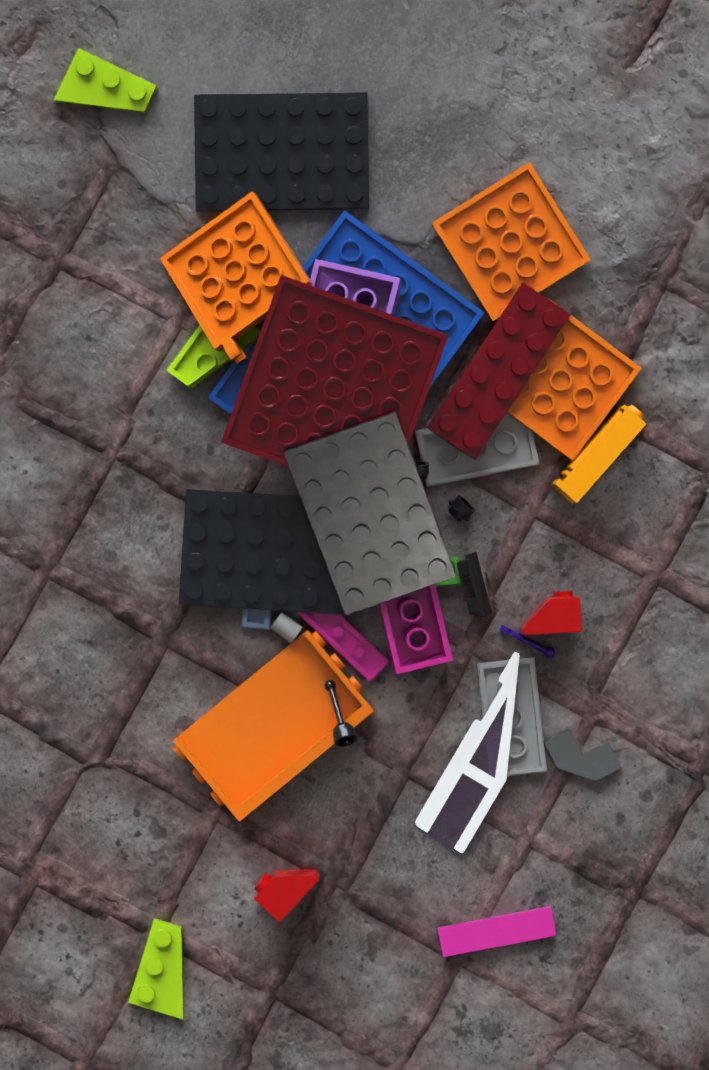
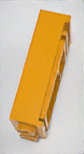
M624 404L618 407L616 412L612 414L575 459L566 467L568 470H564L561 473L563 478L556 479L551 486L570 503H578L646 425L642 420L644 414L633 405L627 407Z

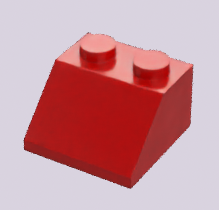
M570 590L553 591V597H546L519 627V633L531 635L582 632L580 597L573 596V591Z
M316 868L275 870L271 875L266 872L255 884L254 900L278 922H281L320 878V872Z

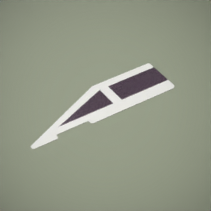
M517 652L513 653L500 675L499 682L503 685L482 721L474 720L415 821L417 827L460 853H464L507 779L520 654Z

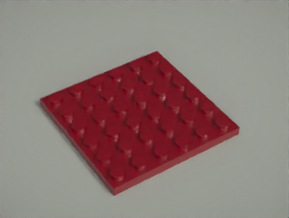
M281 275L221 443L289 467L284 450L396 411L409 445L449 335Z

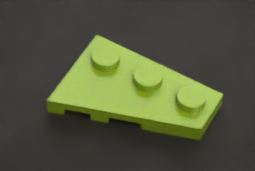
M78 48L57 91L54 102L145 113L157 89V85Z
M199 325L166 371L192 389L231 359L225 349L219 352L214 349ZM253 327L235 341L244 350L258 340L261 331Z
M154 918L128 1003L183 1020L181 926Z

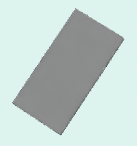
M508 413L505 414L476 460L427 428L415 430L420 459L429 463V474L425 480L426 487L540 465L533 432Z
M535 657L519 658L507 777L547 772ZM509 660L477 663L483 717L503 685L499 682V677ZM507 698L485 734L489 775L494 778Z

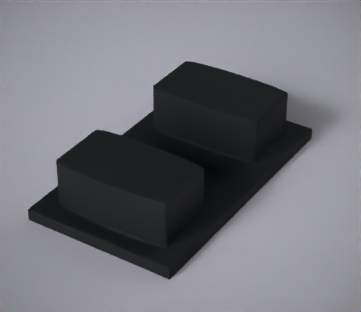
M477 552L465 555L466 559L458 561L456 564L460 578L471 577L475 596L466 599L469 614L480 613V617L492 614Z

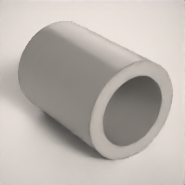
M281 612L270 628L292 643L303 627Z

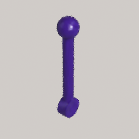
M503 625L501 626L500 631L543 652L546 658H552L555 655V650L552 647L546 648Z

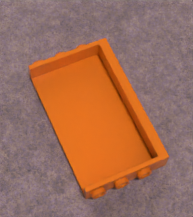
M309 630L305 631L173 740L176 744L173 750L182 761L187 759L195 767L191 771L201 784L206 781L213 789L210 792L212 798L219 806L225 804L239 822L335 744L333 729L338 724L330 693L325 689V683L328 680H333L336 683L335 693L344 722L355 727L374 712L372 706L360 693L364 688L353 675L348 678L344 674L342 669L345 665L335 653L330 656L323 647L327 643L317 631L311 633Z

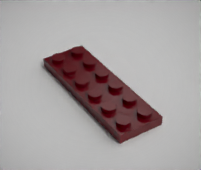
M521 283L427 426V429L476 460L571 314L525 283Z

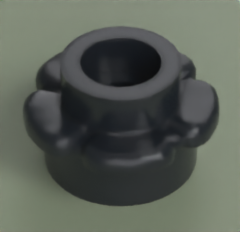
M460 495L454 500H449V505L451 506L448 509L449 513L459 522L462 520L469 521L470 516L475 512L471 504Z

